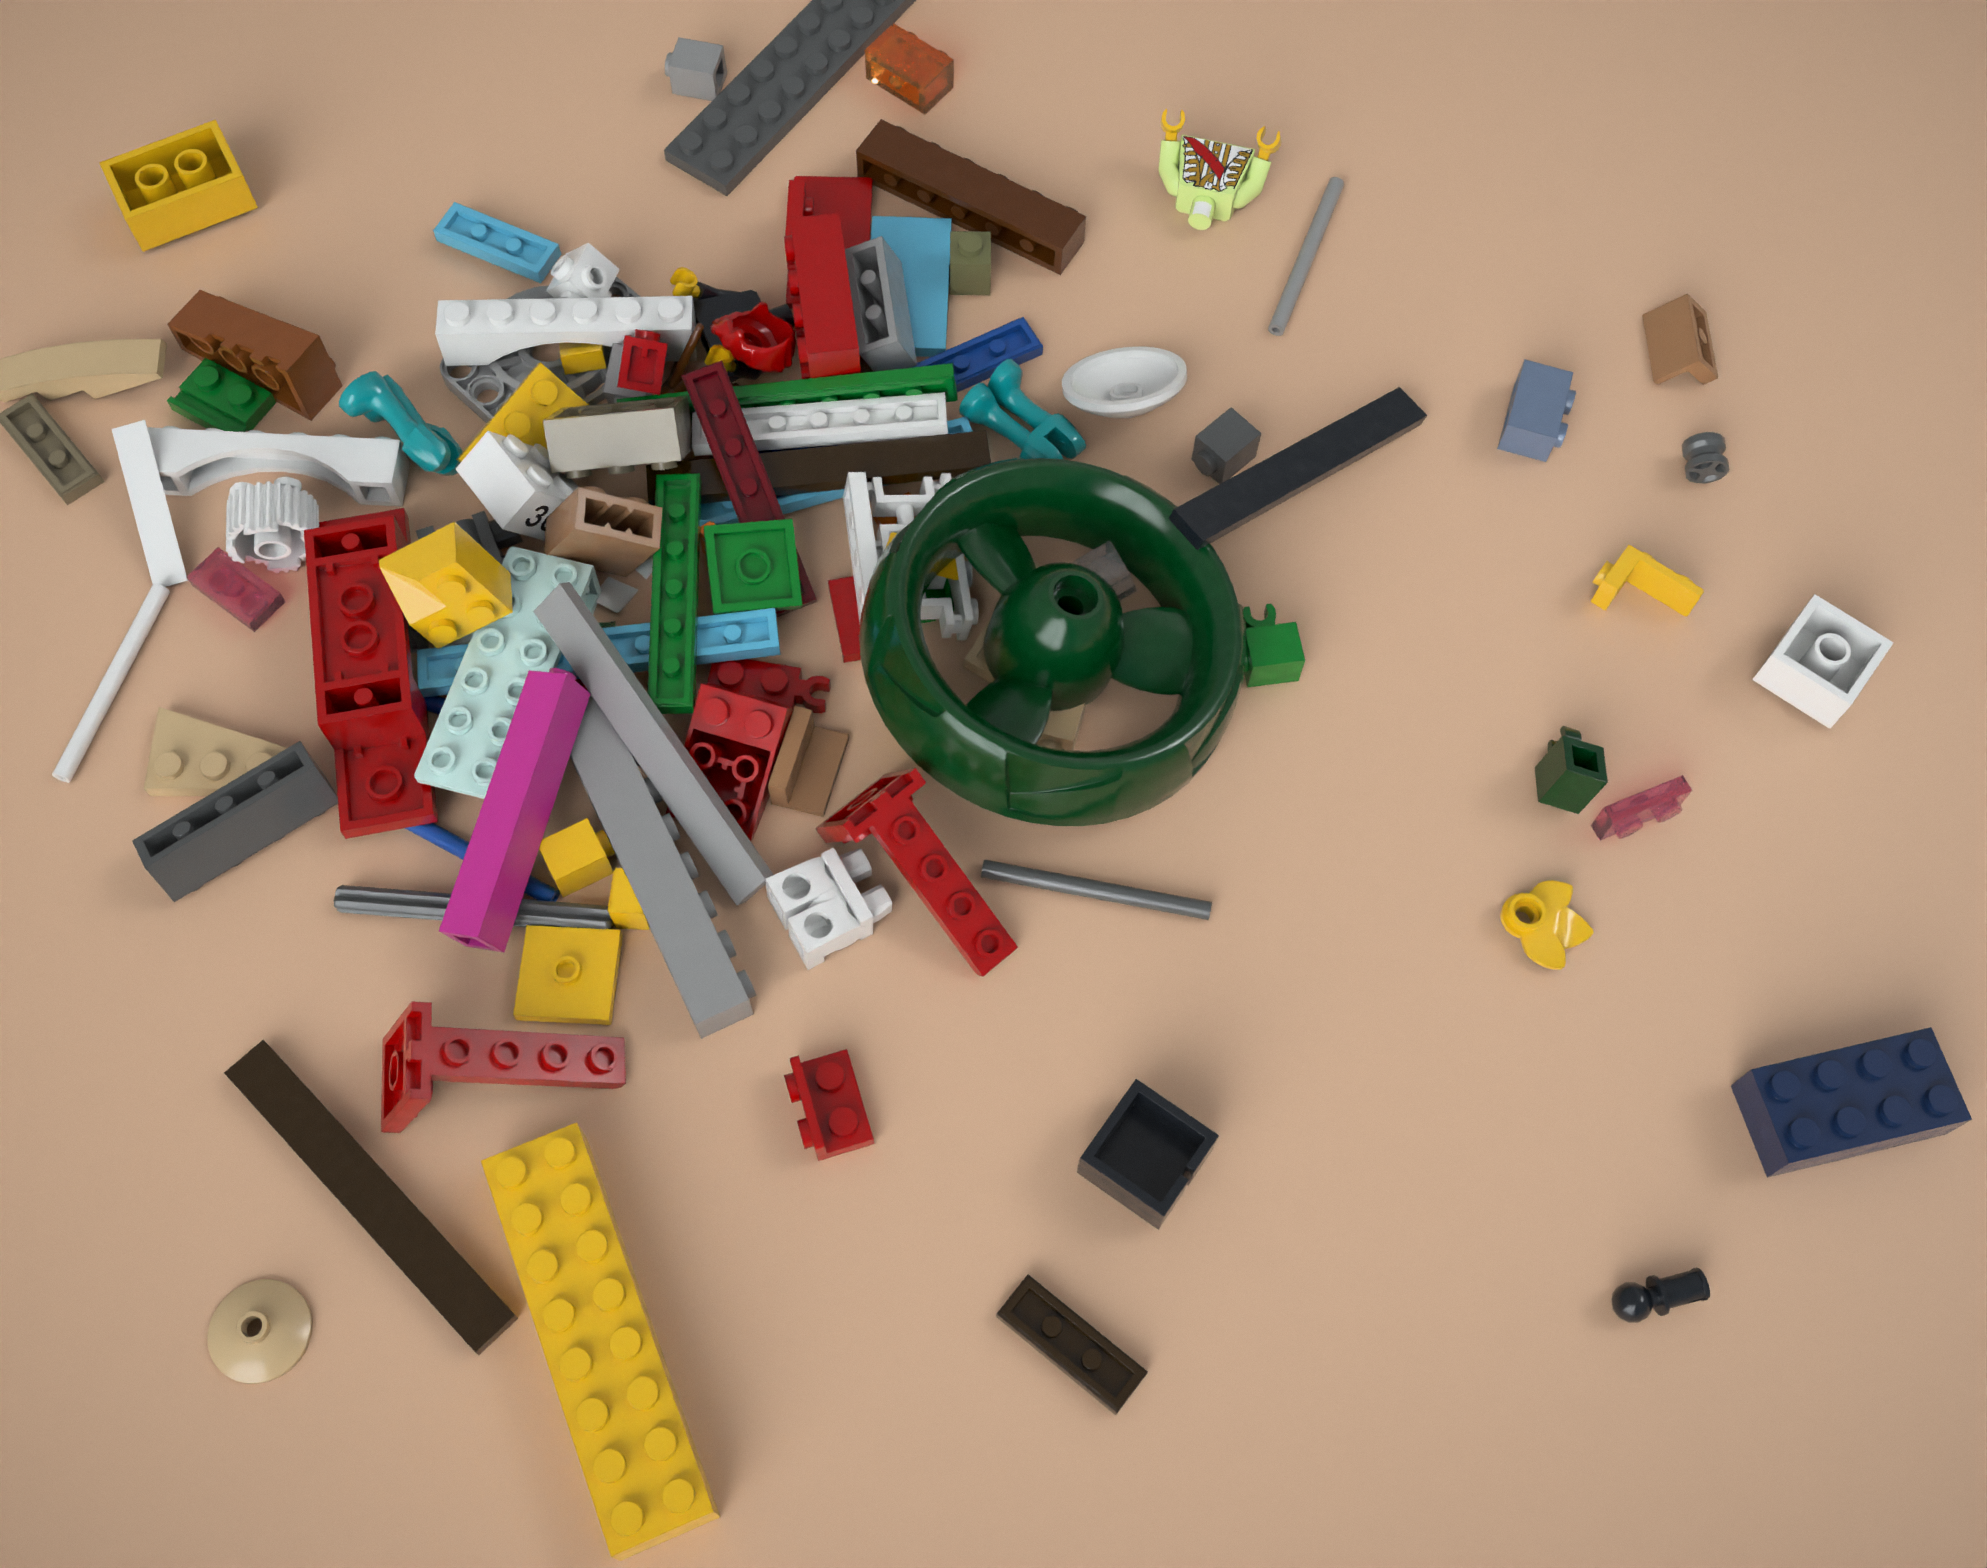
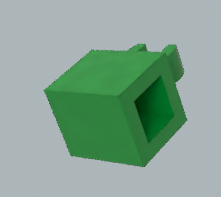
M1266 604L1264 610L1265 619L1261 621L1251 616L1249 606L1244 607L1243 612L1246 624L1244 676L1247 688L1299 681L1305 663V656L1297 623L1275 624L1276 610L1272 604Z

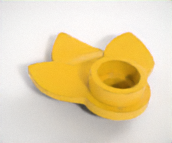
M1554 880L1538 883L1530 893H1518L1509 897L1501 908L1500 918L1504 928L1511 935L1520 938L1524 952L1531 960L1543 967L1560 970L1566 964L1564 949L1576 947L1584 943L1594 934V931L1581 916L1567 907L1571 901L1573 886ZM1516 912L1527 914L1530 918V923L1520 921L1516 917Z

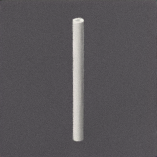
M160 584L152 585L52 773V776L56 779L70 783L170 593L166 587Z

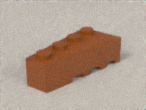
M199 290L167 324L183 351L201 361L207 358L268 390L273 394L276 402L310 421L315 418L343 386L335 370L336 364L328 355L318 334L228 301L221 296H215Z

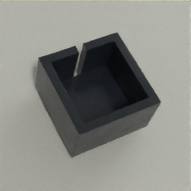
M1135 1079L1080 1157L1077 1173L1159 1230L1182 1196L1186 1186H1189L1212 1152L1219 1135Z

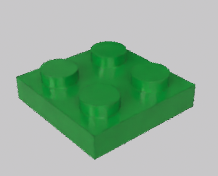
M793 519L704 526L713 615L775 608L776 611L802 608Z

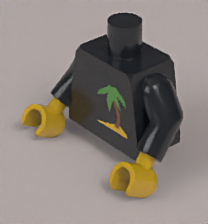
M677 268L670 279V283L676 285L672 293L673 296L693 297L696 324L701 323L704 325V330L700 336L701 343L707 353L704 363L711 365L722 360L731 383L739 378L758 379L763 372L749 367L742 361L736 360L730 351L723 347L719 337L711 331V324L715 319L736 311H751L761 302L757 292L753 290L738 292L717 289L698 282L696 275L688 268ZM787 304L769 309V312L790 323L793 328L795 327L792 312Z

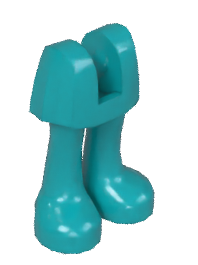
M1006 359L995 369L989 380L988 387L984 383H978L963 398L959 408L960 415L966 416L970 422L985 425L1012 441L1022 450L1019 459H1063V456L1074 459L1086 449L1083 437L1066 417L1059 413L1054 415L1048 413L1022 392L1020 387L1023 372L1021 367L1012 359ZM999 405L1025 421L1034 430L1032 432L1027 430L1006 414Z
M371 371L361 375L345 388L339 399V407L351 417L364 415L374 423L386 420L404 443L401 450L424 471L436 472L444 476L458 474L456 468L460 462L456 459L463 452L459 444L445 428L425 423L403 392L402 387L389 375L382 377L377 371Z

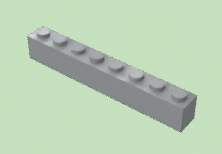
M590 695L570 758L613 847L619 864L623 868L638 899L653 937L702 1039L753 1015L749 999L756 996V993L746 971L742 970L736 973L730 958L737 955L727 931L723 930L717 933L711 921V918L718 916L707 890L701 893L697 892L692 880L699 877L693 860L688 851L679 854L674 844V841L680 839L676 825L670 813L661 816L656 806V803L662 801L661 795L648 777L643 779L638 769L639 763Z

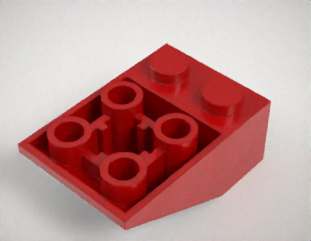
M701 683L684 747L748 839L752 841L770 797L768 783L794 707L717 684ZM667 806L665 815L670 813L671 817L676 818Z

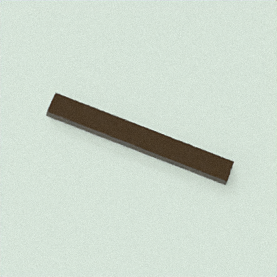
M986 430L759 453L776 496L845 489L848 472H866L867 482H872L873 477H881L882 485L918 482L922 481L923 477H932V480H938L941 473H950L951 478H954L973 468L991 463ZM714 458L677 462V467L665 470H652L651 464L646 465L647 493L650 505L655 506L656 475L700 473L702 481L701 504L731 501Z
M264 1040L224 1072L475 1353L480 1355L518 1319Z

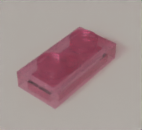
M219 547L186 577L194 588L253 632L286 602L279 591L238 561H232V557H229Z
M1679 776L1604 807L1591 824V827L1600 841L1615 834L1618 839L1628 837L1640 830L1644 822L1655 818L1658 823H1661L1679 814L1683 810L1681 804L1692 792V789L1684 776Z

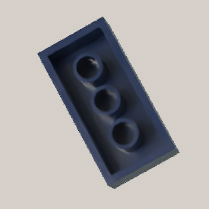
M1932 1027L1751 1069L1731 1085L1767 1178L1946 1135L1972 1120Z

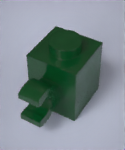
M1562 726L1560 729L1561 738L1558 741L1550 740L1548 742V753L1535 766L1537 797L1540 803L1579 814L1608 783L1604 748L1581 741L1582 737L1579 730Z

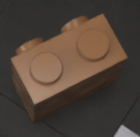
M594 486L578 487L547 517L544 554L594 565L596 571L627 577L660 549L662 507L647 504L646 500L639 497L621 498L609 495L603 489Z

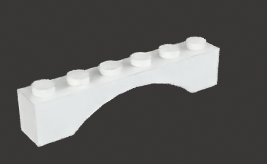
M692 296L438 300L435 335L446 366L489 365L500 357L512 352L542 344L567 342L591 343L612 347L613 343L623 345L625 336L634 337L635 329L661 334L659 342L668 343L665 362L679 361L696 326V317ZM697 346L689 361H697Z
M165 426L163 428L147 427L165 495L192 496L210 485L232 477L257 472H288L303 474L326 481L346 492L361 505L401 507L403 505L411 463L408 456L401 450L403 447L401 440L384 436L355 438L342 434L314 436L300 432L274 434L258 430L233 432L216 428L193 430L174 426Z

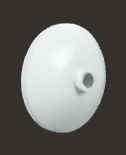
M1154 347L1116 348L1093 354L1072 365L1062 378V390L1064 397L1082 411L1108 418H1133L1146 414L1174 398L1187 381V368L1180 356L1168 350Z

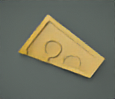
M540 362L456 460L461 463L487 431L505 437L511 434L525 444L531 446L540 444L547 449L543 420L561 408L586 406L588 404Z

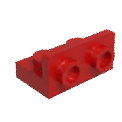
M841 1050L804 1062L800 1061L799 1055L789 1058L793 1072L784 1075L791 1103L801 1101L806 1116L804 1119L797 1120L804 1149L814 1147L817 1159L821 1161L873 1145L874 1138L848 1050Z

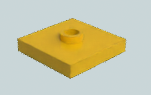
M526 925L513 1012L514 1018L520 1021L611 1025L623 938L621 930Z

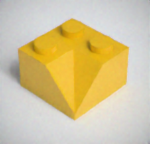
M455 521L379 560V567L409 625L438 649L513 613L510 572Z

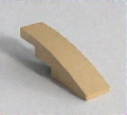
M112 339L77 342L34 349L1 358L0 400L5 403L38 392L51 401L80 391H85L94 399H98L163 378L167 343L162 339Z

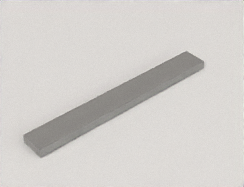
M570 582L559 583L533 612L589 693H591V696L735 904L745 903L766 885L765 878L774 874Z

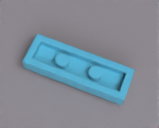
M456 202L452 204L433 230L438 242L538 283H542L561 256L559 244Z

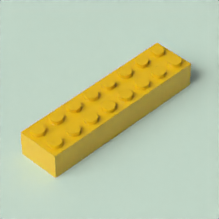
M573 1123L481 1160L610 1556L622 1561L720 1518L589 1142L578 1123Z

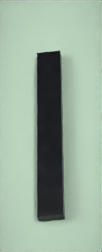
M1398 387L1180 505L1172 511L1168 519L1198 551L1415 429L1423 423L1427 414Z

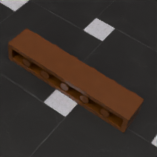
M880 119L856 150L857 177H870L874 186L938 217L952 218L953 224L965 230L991 232V242L1059 275L1063 273L1084 243L1086 216L1074 208L1057 203L1043 196L1038 191L1019 185L1002 174H996L983 168L968 158H962L941 148L934 142H928L909 133L900 126H895Z

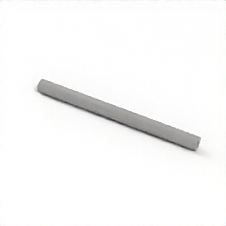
M1338 177L1330 178L1272 317L1268 330L1273 335H1283L1343 189L1344 182Z

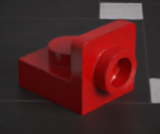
M635 329L634 337L625 336L617 387L660 395L668 343L659 342L661 334Z

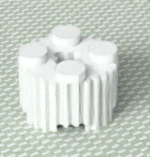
M279 477L274 481V484L270 481H267L266 484L256 482V485L247 482L235 483L230 488L226 504V552H228V556L232 557L234 562L245 563L246 558V561H255V564L265 563L267 570L274 571L275 573L280 571L289 573V570L298 571L301 561L306 560L304 530L319 528V505H317V500L313 499L312 494L307 495V491L302 490V484L299 480L291 477Z

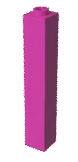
M550 668L549 672L528 671L439 928V932L466 947L505 952L591 694L575 681L576 676L569 671L560 668Z

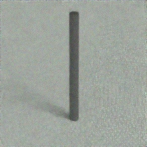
M985 859L981 872V878L1209 920L1212 906L1210 901Z

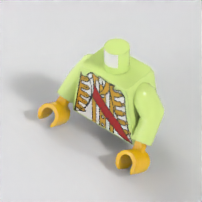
M1167 109L1164 110L1160 124L1166 135L1165 140H1161L1159 175L1167 192L1176 197V210L1189 214L1188 223L1190 226L1198 230H1205L1211 226L1212 219L1230 220L1235 209H1242L1261 194L1272 163L1268 161L1270 154L1278 151L1281 146L1280 131H1278L1274 143L1265 145L1262 139L1266 133V126L1259 129L1256 138L1260 150L1256 157L1254 156L1255 149L1187 135H1182L1181 141H1177V133L1181 131L1185 122V113L1181 109L1180 123L1176 126H1171L1166 122Z

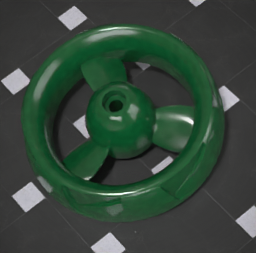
M1012 458L992 462L960 474L940 488L914 520L895 535L879 558L871 576L861 612L859 643L864 677L873 703L885 726L902 749L918 766L937 782L981 808L1005 817L1051 826L1105 824L1147 811L1172 797L1203 768L1219 744L1232 718L1243 684L1246 663V624L1243 606L1238 604L1233 584L1213 546L1208 544L1197 551L1168 519L1172 511L1177 508L1176 505L1149 486L1127 475H1121L1106 468L1064 459ZM1021 536H1044L1063 539L1091 548L1111 558L1138 578L1152 593L1161 607L1143 608L1122 613L1121 603L1116 592L1103 577L1089 568L1067 562L1049 563L1036 568L1029 549ZM962 553L976 571L1001 594L987 626L983 646L986 664L995 680L979 691L967 704L956 695L937 669L926 645L921 625V606L924 593L938 573ZM1111 678L1140 691L1162 695L1179 694L1173 714L1158 729L1128 744L1091 751L1064 750L1037 744L1048 722L1050 711H1062L1084 703L1085 705L1091 703L1104 691Z

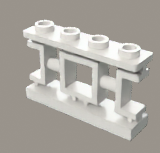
M848 472L843 502L859 622L871 576L886 548L890 534L892 532L899 533L914 520V516L919 514L936 492L951 480L950 473H941L939 481H933L932 477H923L919 491L920 495H884L881 477H873L872 482H867L866 472ZM872 515L873 517H897L898 524H879L875 541ZM962 553L955 558L959 579H948L954 603V613L951 598H926L925 592L922 599L921 620L939 619L942 638H951L952 633H956L957 640H967L972 625L978 623V602L976 598L970 597L969 587L972 585V565L969 561L964 560V554ZM937 575L927 589H943L946 578Z

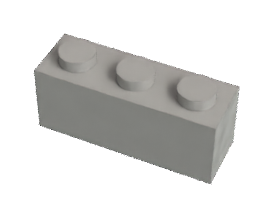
M882 236L845 249L859 355L874 372L916 366L917 360L902 262Z

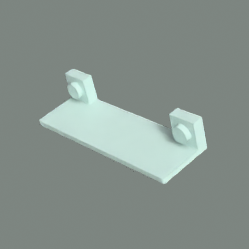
M514 546L508 549L502 565L511 574L513 613L473 632L415 771L414 777L418 783L482 799L485 798L528 671L549 672L550 668L557 667L562 652L533 611L559 583L570 582L593 615L597 606L596 601L602 591L594 565Z

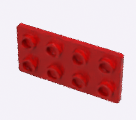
M795 176L794 180H789L785 236L792 235L790 218L840 213L845 249L869 241L871 235L872 178ZM787 273L786 304L790 309H793L791 296L796 295H791L789 275Z

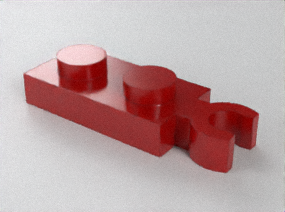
M750 659L712 663L707 684H717L795 707L796 703L803 704L806 709L812 710L813 713L826 712V700L817 699L811 695L816 691L830 692L831 689L830 679L827 677L812 676L807 680H802V670L800 667Z

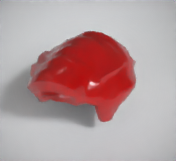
M761 301L751 311H736L717 318L712 322L711 331L719 337L723 347L729 350L736 360L744 362L749 367L761 370L762 372L782 373L784 368H789L792 365L796 344L795 331L790 323L769 312L766 302Z

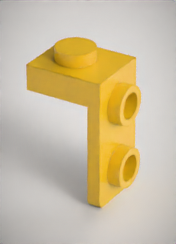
M1628 545L1615 564L1606 561L1592 583L1599 586L1591 602L1606 611L1627 581L1681 615L1688 616L1704 593V590L1694 584L1688 577L1677 574L1657 562L1650 554Z

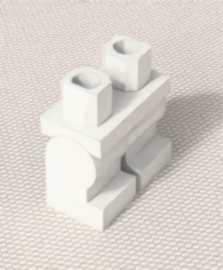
M832 848L821 853V857L807 860L765 878L767 898L785 930H789V937L807 970L823 963L824 957L828 954L848 947L859 938L862 940L872 935L873 923L892 912V901L881 884L860 894L855 883L872 876V868L861 848L840 856Z

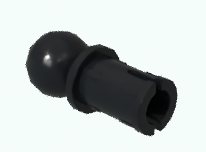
M1697 1267L1687 1272L1660 1279L1655 1275H1651L1646 1278V1288L1636 1282H1625L1618 1286L1612 1293V1308L1620 1319L1628 1323H1638L1650 1315L1652 1308L1658 1315L1665 1316L1669 1314L1670 1308L1700 1300H1708L1710 1288L1706 1276Z

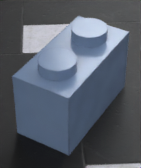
M1524 359L1513 386L1497 449L1546 462L1553 447L1561 448L1568 428L1567 423L1561 422L1563 414L1569 415L1576 395V391L1570 390L1573 372Z

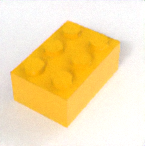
M216 119L99 162L123 217L143 252L258 208Z

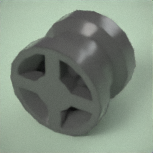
M1715 432L1698 433L1690 436L1683 442V457L1688 461L1685 465V474L1690 482L1703 484L1722 479L1729 472L1728 459L1723 455L1726 450L1725 438L1721 434Z

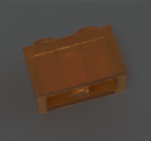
M895 23L864 50L866 79L924 115L954 88V59L950 58L944 51L937 50L919 39L914 33L906 31Z

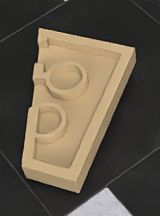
M158 707L144 790L150 796H208L288 747Z

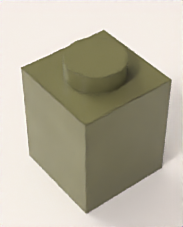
M950 231V295H990L991 232Z

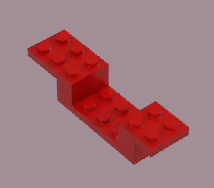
M404 508L319 522V528L304 530L317 722L334 749L340 832L345 839L436 823L438 822L435 787L418 783L414 777L430 738L427 704L412 674L408 621L379 567L380 559L411 544L408 515Z

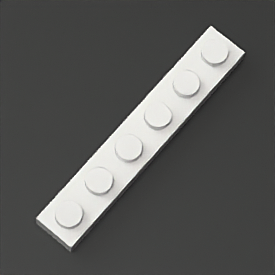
M945 392L741 408L758 451L855 444L948 434ZM692 412V448L694 456L713 455L696 412Z

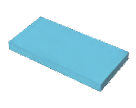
M872 216L871 240L882 236L902 262L916 357H932L946 351L952 218Z

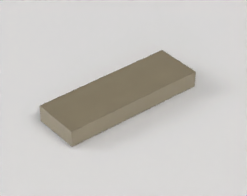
M33 393L0 413L1 425L67 505L104 482L99 473Z

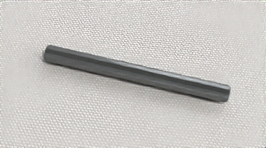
M341 885L337 887L335 892L334 907L341 913L443 920L452 893ZM522 899L513 926L526 927V925L612 929L614 924L609 915L608 906Z

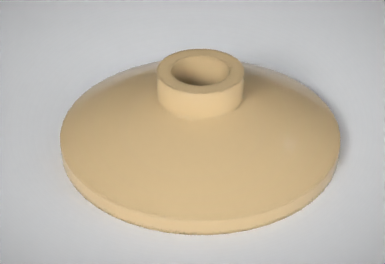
M260 1279L239 1286L220 1302L212 1315L208 1328L207 1343L213 1362L226 1376L242 1383H266L283 1376L300 1361L308 1348L313 1328L310 1307L299 1291L282 1281ZM260 1319L262 1322L260 1332L253 1337H248L247 1326L251 1321Z

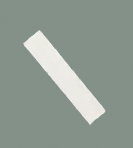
M142 420L113 428L112 433L152 584H160L167 587L188 581L146 421Z

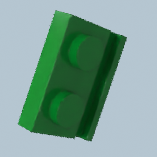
M207 358L179 386L181 391L175 398L170 396L167 399L173 411L202 427L233 432L253 430L277 403L273 394L268 390Z

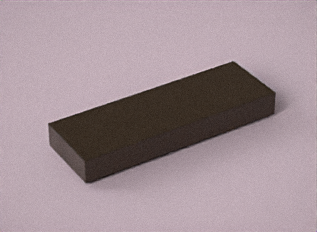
M1029 1274L996 1314L1000 1321L1114 1415H1117L1148 1373L1147 1370Z

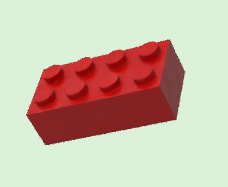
M840 213L790 218L792 235L784 236L787 262L795 261L787 263L791 295H796L791 296L801 377L802 379L861 373L859 345Z

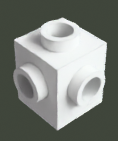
M586 243L566 253L554 264L551 270V275L554 277L546 292L554 298L611 297L612 293L609 289L620 269L590 243Z

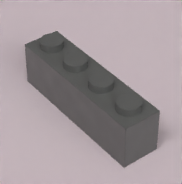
M299 741L132 840L145 869L168 896L176 902L187 894L198 890L205 883L230 868L241 864L245 859L271 843L282 839L286 834L314 817L322 815L326 810L338 804V796L322 770L302 742Z

